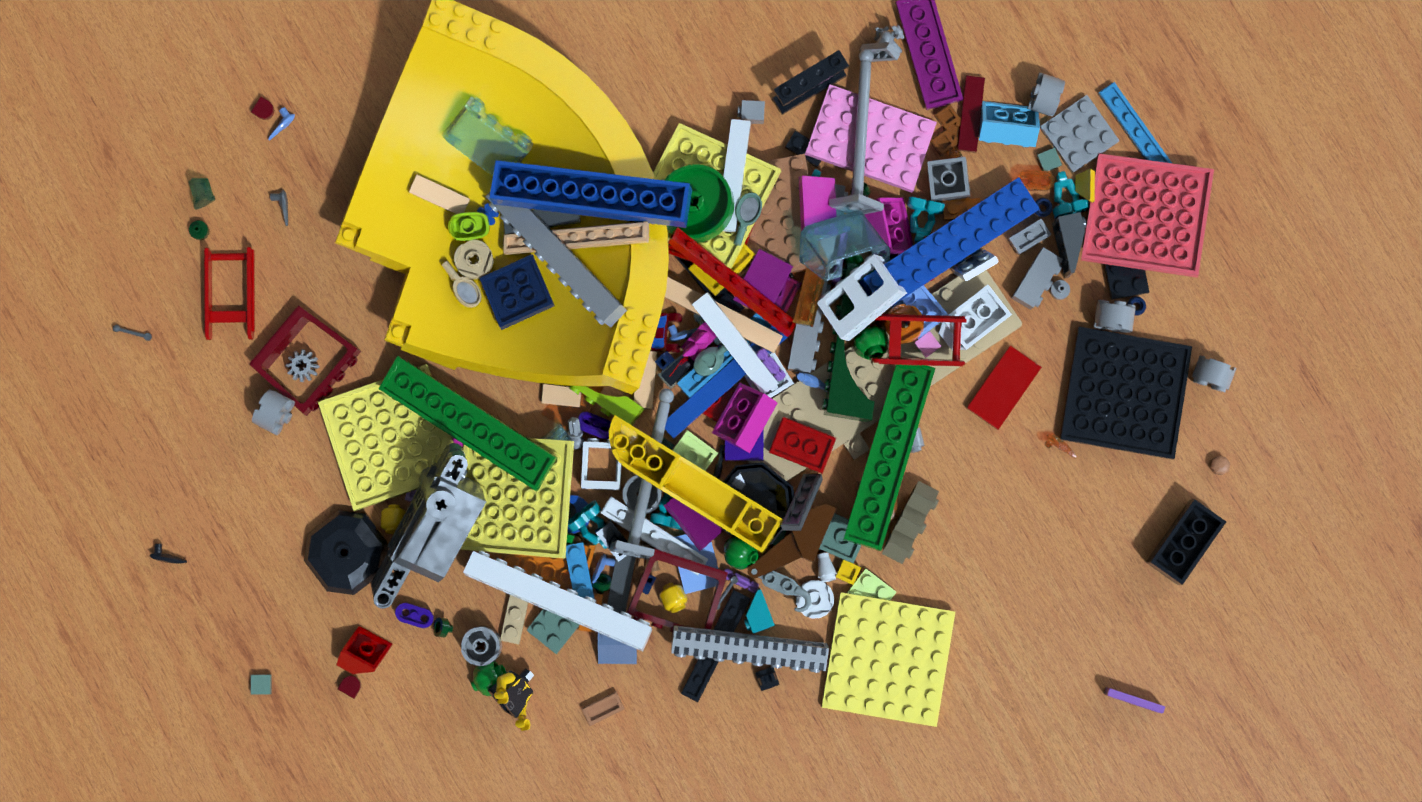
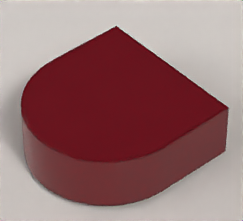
M260 97L251 113L262 120H268L274 115L275 110L268 100Z
M347 676L342 680L338 690L355 699L361 689V681L356 676Z

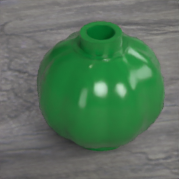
M868 325L854 337V350L858 356L867 360H871L872 357H882L889 346L888 334L882 328Z
M734 536L725 542L724 558L731 567L743 570L757 561L758 550Z
M495 661L485 666H476L473 671L471 686L474 691H479L485 696H491L488 689L497 682L499 676L506 674L507 671L502 664L498 665Z

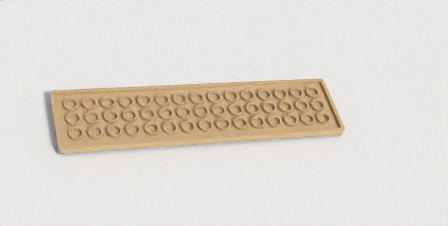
M987 270L968 281L957 277L932 293V296L949 315L977 292L989 285L1012 314L967 350H960V360L965 361V363L1022 326L1021 320ZM902 321V327L907 328V325ZM942 322L930 330L931 334L941 345L939 349L925 358L914 344L919 340L916 339L912 342L901 344L900 357L952 359L953 351L939 334ZM885 325L882 326L881 328H882L884 331H886ZM854 346L850 347L845 351L847 366L859 389L869 400L875 401L872 420L868 423L824 415V410L821 409L827 392L819 388L807 386L799 381L773 398L778 404L764 427V460L747 461L749 464L763 462L786 481L805 470L806 467L769 453L782 418H788L836 437L833 451L879 421L896 365L871 362V360L858 356ZM889 346L882 357L889 358ZM828 362L811 373V375L821 380L824 384L825 380L829 379V372H827ZM931 366L936 369L930 386L960 366Z

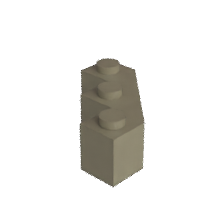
M920 481L917 482L895 524L892 534H890L884 546L883 555L903 564L906 558L910 559L914 551L912 545L918 533L922 535L927 524L924 521L930 509L934 510L939 502L936 499L939 493L938 490Z

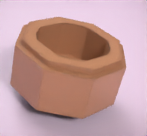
M1217 456L1211 460L1210 469L1214 474L1223 475L1229 471L1230 462L1226 457Z

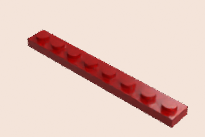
M677 227L673 231L668 243L674 249L687 257L689 261L711 276L779 332L783 333L786 337L792 334L796 324L793 318Z

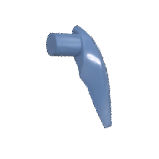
M285 107L279 110L283 119L269 136V141L294 120L295 114H289Z
M675 325L668 327L672 336L669 341L675 342L689 338L698 328L683 330L678 333Z
M803 372L795 374L797 379L805 385L824 390V383L815 376Z
M603 554L597 563L592 583L596 582L605 565L614 567L616 559L607 558L606 554Z

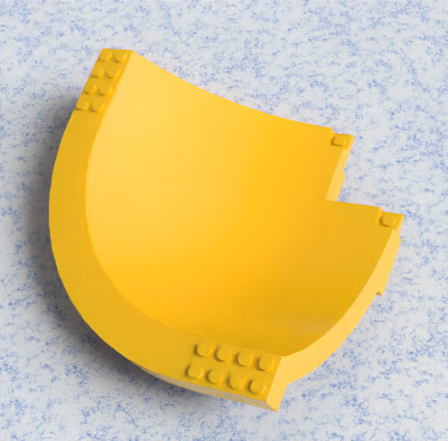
M430 0L422 24L389 99L360 175L357 178L335 243L369 256L370 261L406 274L384 340L400 346L402 351L452 370L460 367L505 378L555 385L611 386L632 395L640 387L665 298L669 264L666 225L649 223V243L570 249L627 309L623 316L612 327H609L605 323L601 325L594 318L596 314L593 311L589 312L582 305L584 301L581 298L577 299L570 293L572 288L569 285L567 287L558 280L560 277L558 273L553 274L546 267L548 263L545 260L542 262L534 254L535 252L508 255L503 253L505 229L504 221L500 218L502 214L499 212L498 217H493L496 222L494 225H490L489 233L482 238L474 239L484 242L492 251L494 262L488 274L533 254L555 305L501 330L480 278L471 280L480 289L481 301L476 307H466L456 299L452 287L454 282L442 267V264L448 261L459 277H464L456 268L454 255L457 248L469 240H455L448 230V222L456 214L409 193L415 176L419 175L469 198L470 200L464 212H477L478 208H484L485 204L491 203L486 196L491 191L496 160L655 179L640 143L626 120L604 92L562 54L536 37L454 0ZM580 215L581 223L550 229L557 230L636 222ZM477 255L469 257L471 264L479 261Z

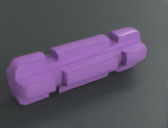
M764 348L759 349L756 352L759 359L774 374L773 376L777 381L783 380L786 376L784 371L779 369V365L770 355L768 356V352Z
M725 569V572H728L726 580L729 581L732 576H737L738 582L736 585L744 589L748 588V591L756 593L759 587L758 583L749 581L750 579L738 573L735 574L730 569Z

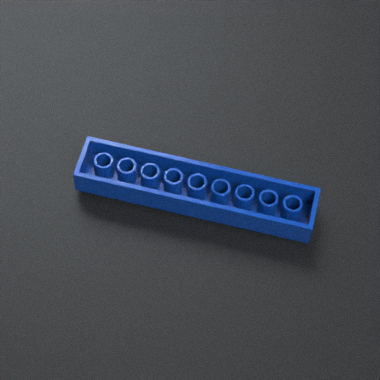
M496 160L489 199L495 205L686 228L692 188L690 183Z
M1018 177L884 265L896 283L906 290L907 294L901 299L1038 211L1039 207ZM875 270L861 279L859 283L867 296H870L884 284V281Z

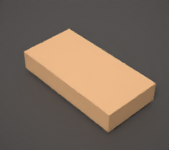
M543 384V404L580 407L581 392L576 394L566 386Z

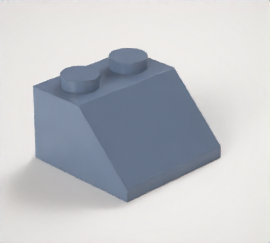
M598 633V664H637V649Z

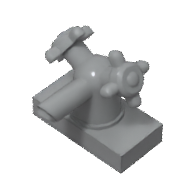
M899 25L892 26V32L888 31V26L884 29L876 27V37L874 40L877 42L862 44L859 51L866 49L874 54L872 62L898 60L903 50L896 44L894 38L897 40L900 38L904 39L903 31Z

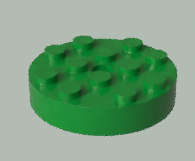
M692 164L678 168L665 178V181L690 183L692 195L687 227L678 228L697 243L711 240L728 226L734 212V196L728 182L717 170L705 165ZM694 201H699L697 204L698 209L696 206H691ZM667 226V231L672 235L677 227Z

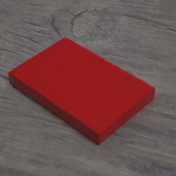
M783 417L769 453L823 474L837 438Z

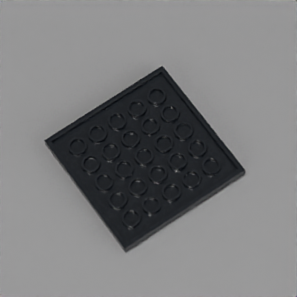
M1078 327L1060 440L1174 460L1192 346Z

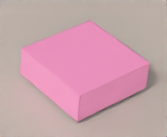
M930 331L914 343L925 358L941 347Z

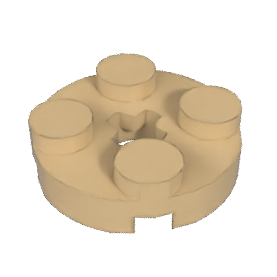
M469 240L457 248L454 262L462 276L469 279H478L490 272L494 258L492 251L484 242ZM477 255L479 261L471 264L469 257Z

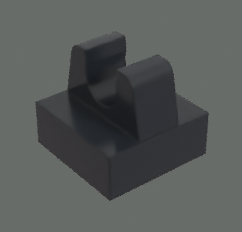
M774 667L755 672L761 691L780 685Z

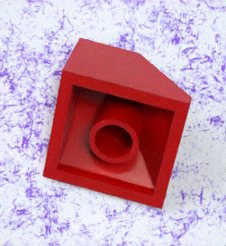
M358 626L341 650L336 665L352 674L375 672L393 644Z

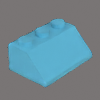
M982 101L979 141L1036 147L1040 130L1039 112L1027 109L1028 106Z

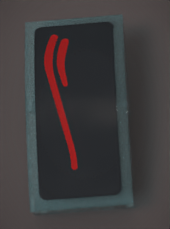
M682 354L659 373L658 376L671 390L683 377L694 369L695 360L690 356L683 357Z

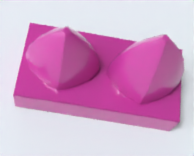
M706 322L702 323L681 346L684 350L683 357L690 356L695 360L699 353L716 339V334Z

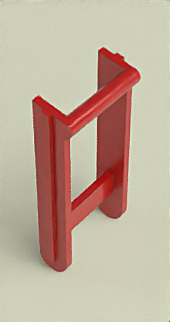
M247 247V253H212L209 248L204 250V332L206 340L212 339V323H247L248 339H254L255 250L251 249V247ZM247 260V311H212V261Z
M881 314L875 319L890 321L889 358L872 357L871 362L892 365L960 367L965 365V361L960 360L961 323H967L965 316ZM902 321L954 322L952 359L900 358Z

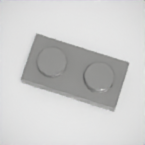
M1040 219L1008 240L1016 253L1020 255L1052 234L1043 220Z

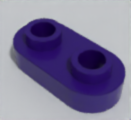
M583 412L579 415L578 419L582 431L602 439H609L611 421L589 412Z
M402 603L395 610L396 618L399 621L419 628H427L434 621V615L430 610L413 604ZM404 609L409 610L408 616L403 615ZM422 615H426L428 617L426 622H423L421 620Z

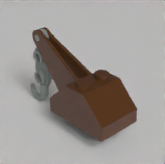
M823 504L810 509L801 531H791L790 534L748 568V576L753 579L760 578L766 587L784 595H799L805 599L804 606L801 608L795 607L794 610L797 612L808 610L812 602L810 594L802 589L793 579L774 570L800 558L813 562L836 508Z

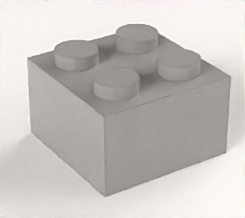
M966 157L927 162L932 201L938 202L971 197Z

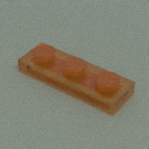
M811 267L806 268L793 323L813 327L818 309L817 302L821 297L827 271Z

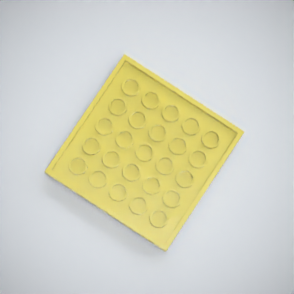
M679 123L653 172L656 180H665L669 174L678 168L692 164L709 166L724 176L728 145ZM746 154L741 198L747 193H756L761 198L763 208L781 173V169ZM694 201L691 206H696L698 209L697 204L699 201ZM737 221L736 232L722 231L713 239L698 244L731 269L754 224L747 226L741 246L733 244L739 229L738 227L740 226L739 221ZM667 231L669 241L671 234Z
M428 364L418 367L432 376ZM383 380L318 402L353 511L417 490L421 472L427 467H431L434 462L437 463L446 446L453 443L449 434L379 390Z
M528 438L558 457L538 491L533 490L464 445L463 451L468 463L465 477L480 484L486 503L460 550L565 558L574 441Z
M840 592L821 707L937 727L955 611Z

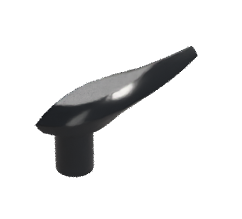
M154 544V553L150 554L152 559L174 564L187 563L185 559L170 554H163L162 544Z

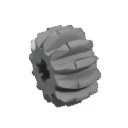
M302 349L300 354L297 351L294 352L295 358L288 357L292 363H287L286 367L292 369L287 373L289 375L294 374L293 380L296 381L299 378L300 382H304L306 377L307 380L311 381L312 377L310 374L317 376V372L313 370L320 368V366L314 364L318 361V358H312V352L306 354V351ZM302 362L307 364L306 368L303 367L304 370L299 368V364H302Z

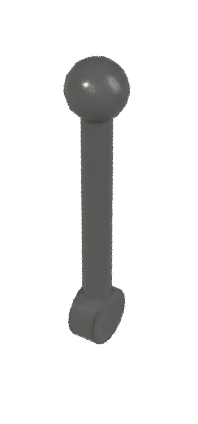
M119 325L113 326L114 332L121 331L143 337L147 341L152 339L150 333L143 334L120 328Z
M737 576L731 577V582L720 597L717 610L720 609L721 602L733 584L738 582Z

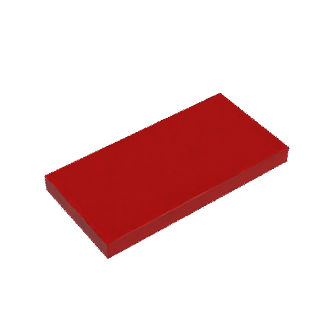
M1009 346L969 403L967 409L999 430L1042 367L1012 346Z

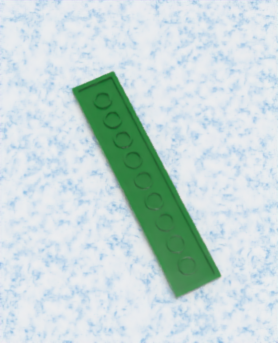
M397 356L379 387V390L535 491L539 490L558 458L401 356Z
M926 365L895 366L843 540L877 551L882 550L936 368Z

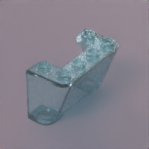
M471 96L442 134L443 138L492 176L496 160L521 163L533 146L531 138L524 133L514 136V132L510 128L501 126L493 115L484 113L486 109L482 100Z
M854 211L806 226L800 235L799 262L823 280L829 281L842 276L843 259L871 251L872 255L875 254L883 257V263L889 262L890 248L862 211ZM837 265L836 271L830 274L831 267Z

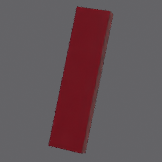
M966 75L957 151L977 152L985 84L984 77Z

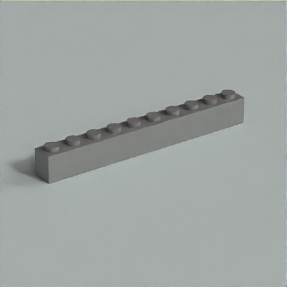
M835 184L836 198L848 196V192H845V186ZM837 209L838 235H820L826 266L806 270L788 371L808 374L811 373V370L815 371L817 359H813L814 352H818L820 346L817 336L818 333H822L824 322L820 321L821 315L824 313L817 302L821 300V296L824 293L830 291L831 285L827 284L828 277L833 276L834 266H831L832 258L836 259L838 248L834 247L835 240L840 238L841 229H838L839 221L843 222L844 212Z
M490 193L486 196L491 202L489 206L496 213L499 211L502 214L500 218L507 225L512 224L513 228L511 230L520 237L522 235L525 238L523 240L525 245L530 249L534 248L536 250L534 254L542 262L545 260L548 263L546 267L553 274L558 273L560 276L558 280L567 287L569 285L572 288L570 293L575 298H581L584 301L582 305L589 312L593 311L596 314L594 318L601 325L605 323L612 327L623 316L627 309L532 209L495 205L489 199Z

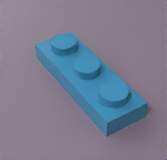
M584 542L567 545L566 559L572 589L578 592L577 596L582 598L588 596L595 599Z

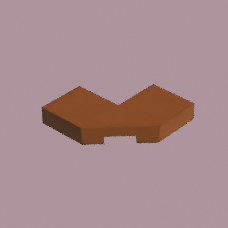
M951 104L934 114V117L944 131L931 139L930 143L940 157L957 145L961 118Z

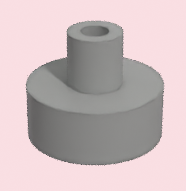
M1063 280L1054 282L1050 287L1051 296L1057 300L1065 299L1070 293L1069 284Z

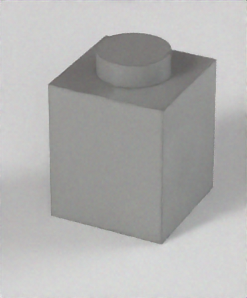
M742 100V106H738L737 117H740L741 120L751 121V124H764L765 101Z

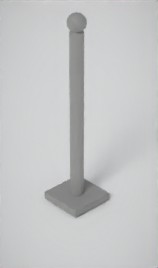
M866 49L861 50L859 53V60L861 62L852 193L849 196L834 198L829 201L830 207L852 216L879 212L884 209L883 203L863 195L871 62L874 58V54Z
M662 389L659 393L660 402L651 438L661 444L670 408L669 403L674 399V394L670 389ZM644 479L641 480L628 542L616 540L610 544L609 550L646 560L654 555L655 549L639 546L652 484Z

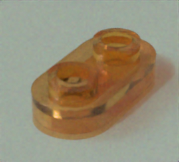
M1023 170L1016 176V179L1019 177L1021 181L1022 178L1028 180V183L1024 185L1030 191H1048L1052 188L1055 181L1054 176L1048 171ZM1041 179H1045L1047 184H1041Z

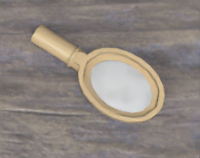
M448 261L444 262L442 267L454 282L452 287L456 299L466 307L473 308L478 306L481 301V292L476 283L467 277H459Z

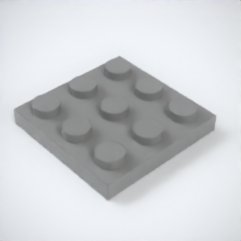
M1088 95L1040 126L1041 131L1053 148L1056 149L1058 155L1072 174L1120 141Z

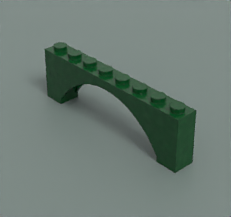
M847 263L844 268L842 267L840 279L847 278L854 268L861 265ZM846 293L840 297L839 305L835 307L834 314L838 320H842L854 309V304ZM832 328V334L835 336L834 342H831L829 353H832L831 361L829 360L827 364L829 379L825 380L824 391H827L826 398L822 400L821 409L824 410V415L869 423L873 418L875 401L869 400L853 380L845 358V340L841 339L835 329Z

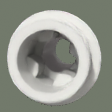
M829 553L817 555L818 578H820L821 582L835 580L837 573Z

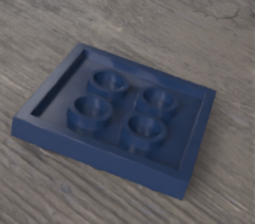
M533 254L480 278L501 330L555 306Z

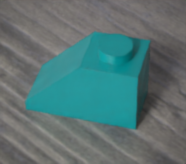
M761 589L756 591L746 614L747 619L744 620L747 630H752L753 634L775 626Z

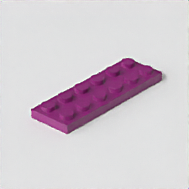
M935 0L896 1V8L925 109L929 110L962 101L963 96Z

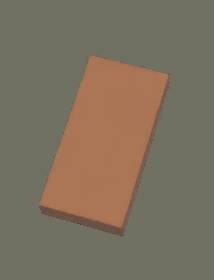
M616 691L582 708V711L589 726H592L625 708Z

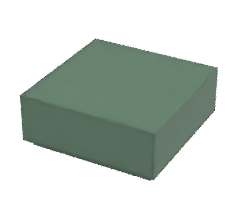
M1055 148L1037 155L1043 173L1062 166Z
M251 675V695L272 694V675Z

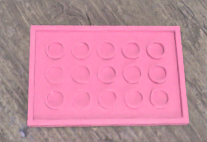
M831 84L829 85L805 155L853 172L858 94ZM869 98L864 176L912 193L937 122Z

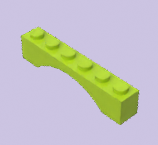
M587 386L569 387L576 394L581 392L586 395L585 400L593 406L595 403L602 407L600 411L608 417L611 414L616 415L632 426L644 410L643 407L627 396H607L595 392Z

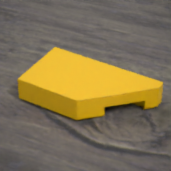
M1089 169L1076 175L1075 192L1092 203L1095 202V171Z

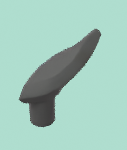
M282 190L280 193H271L270 200L279 201L285 225L288 226V199L286 192Z

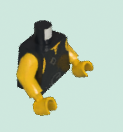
M526 668L520 675L513 671H508L506 674L499 676L497 682L488 689L490 695L504 712L519 719L516 720L515 725L521 731L529 730L531 725L529 719L525 718L526 706L533 694V690L528 685V682L534 675Z

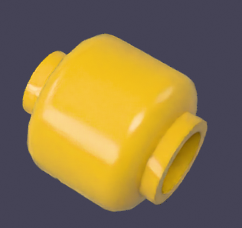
M388 505V508L383 509L381 512V528L388 534H394L406 511L401 509L399 505Z
M668 583L663 586V590L659 594L664 609L676 613L686 607L685 604L688 599L683 587L679 584Z

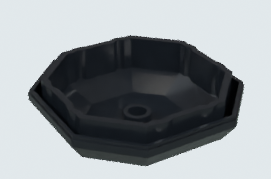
M763 462L736 465L723 481L783 520L794 497L793 486ZM781 525L769 544H773L783 531ZM723 529V530H724L725 532H727L731 537H734L733 534H731L730 532H728V531H726L725 529Z
M338 510L308 533L304 562L327 592L355 595L372 582L388 553V542L367 514ZM342 549H347L348 553L346 556L341 554Z

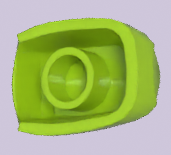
M480 212L459 213L450 218L448 230L455 240L467 241L482 238L490 231L489 218L485 213Z

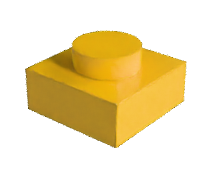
M843 559L836 578L854 585L861 567Z

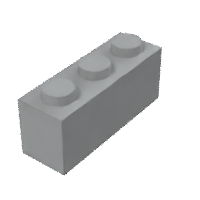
M1043 247L1011 298L1030 310L1034 306L1038 307L1043 300V297H1041L1043 291H1048L1053 283L1051 278L1054 274L1058 275L1063 265L1060 263L1063 259Z

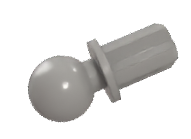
M571 417L568 420L569 441H574V449H580L584 442L582 437L583 431L580 429L579 419Z

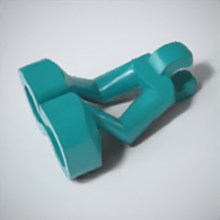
M1065 171L1059 172L1056 176L1057 182L1054 183V201L1059 204L1052 210L1054 218L1057 219L1060 216L1082 213L1089 210V200L1079 199V194L1075 192L1073 180L1071 178L1067 179ZM1066 187L1072 195L1073 201L1071 203L1061 199L1062 188Z
M916 197L908 198L907 206L915 210L910 215V232L915 234V243L923 240L924 236L930 235L936 222L934 214H942L945 204ZM921 211L928 212V221L924 228L919 227L917 220Z
M664 493L658 505L660 513L651 514L650 522L655 525L682 530L675 519L667 515L664 505L673 497Z
M592 501L580 513H576L568 520V528L572 532L580 529L585 539L593 545L600 543L606 549V545L598 535L590 533L585 525L589 520L595 522L598 528L605 523L602 518L597 516L601 511V507L596 501Z

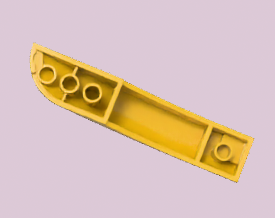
M614 415L609 428V440L612 452L622 466L763 553L783 522L782 518Z

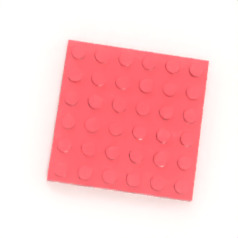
M1099 154L1095 173V202L1090 203L1081 261L1198 278L1214 169Z

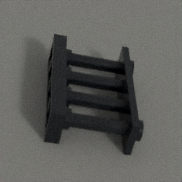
M840 50L774 88L776 96L772 100L781 115H784L827 89L830 84L833 85L845 78L847 75L844 69L848 68L849 65Z

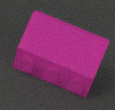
M878 198L875 200L883 203L884 209L879 212L864 214L871 251L873 255L881 256L883 259L893 258L913 246L904 198Z
M739 383L712 433L750 453L778 402L758 390Z

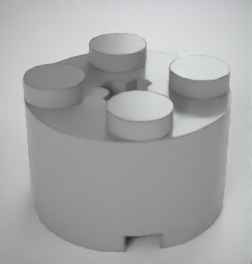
M1039 72L1036 79L1037 84L1032 88L1031 99L1027 109L1053 117L1058 108L1065 81Z
M1098 300L1094 328L1100 330L1108 329L1112 330V332H1132L1136 310L1135 305L1126 304L1123 301H1115L1113 304L1106 300Z
M1199 355L1192 374L1193 382L1203 386L1211 384V389L1225 392L1229 390L1237 368L1211 358L1210 360L1206 359L1205 356Z
M268 390L260 399L259 404L261 405L259 410L255 409L252 422L278 436L283 428V424H288L293 414L290 411L294 407L295 401L276 391Z
M638 475L629 479L623 488V500L627 507L635 511L637 494L639 493L642 480ZM652 485L646 514L657 509L662 499V491Z
M486 626L475 627L469 630L464 635L461 643L463 657L470 664L476 666H485L494 662L502 650V641L499 634ZM478 642H480V643L485 642V644H486V645L484 646L485 650H483V649L478 650V648H477V647H479V643H478Z

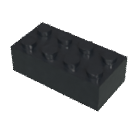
M1189 500L1146 563L1175 584L1183 585L1226 521L1197 500Z

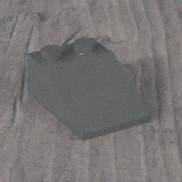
M1081 212L1060 216L1052 223L1059 257L1063 259L1061 265H1063L1064 279L1069 278L1076 270L1085 233L1084 228H1086V220L1081 216Z

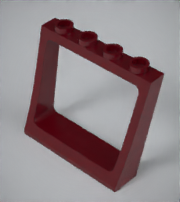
M298 305L249 365L283 396L295 401L294 406L304 415L308 416L311 411L314 412L319 408L318 402L324 396L327 397L332 393V386L335 382L343 380L346 369L353 367L357 363L358 359L356 357L361 351ZM308 322H312L345 346L347 353L304 403H301L269 374L268 369Z
M655 549L654 555L647 560L626 613L633 615V620L636 621L639 619L651 621V626L662 629L663 625L670 627V632H673L674 626L687 627L636 610L637 603L655 561L659 560L717 580L703 628L711 630L728 572Z

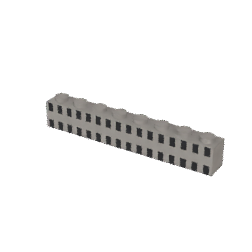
M683 626L673 627L671 653L677 657L690 655L696 659H705L707 657L719 662L732 660L733 663L737 664L751 662L755 666L769 664L774 668H782V666L790 667L792 670H801L803 668L815 673L826 671L829 652L827 643Z

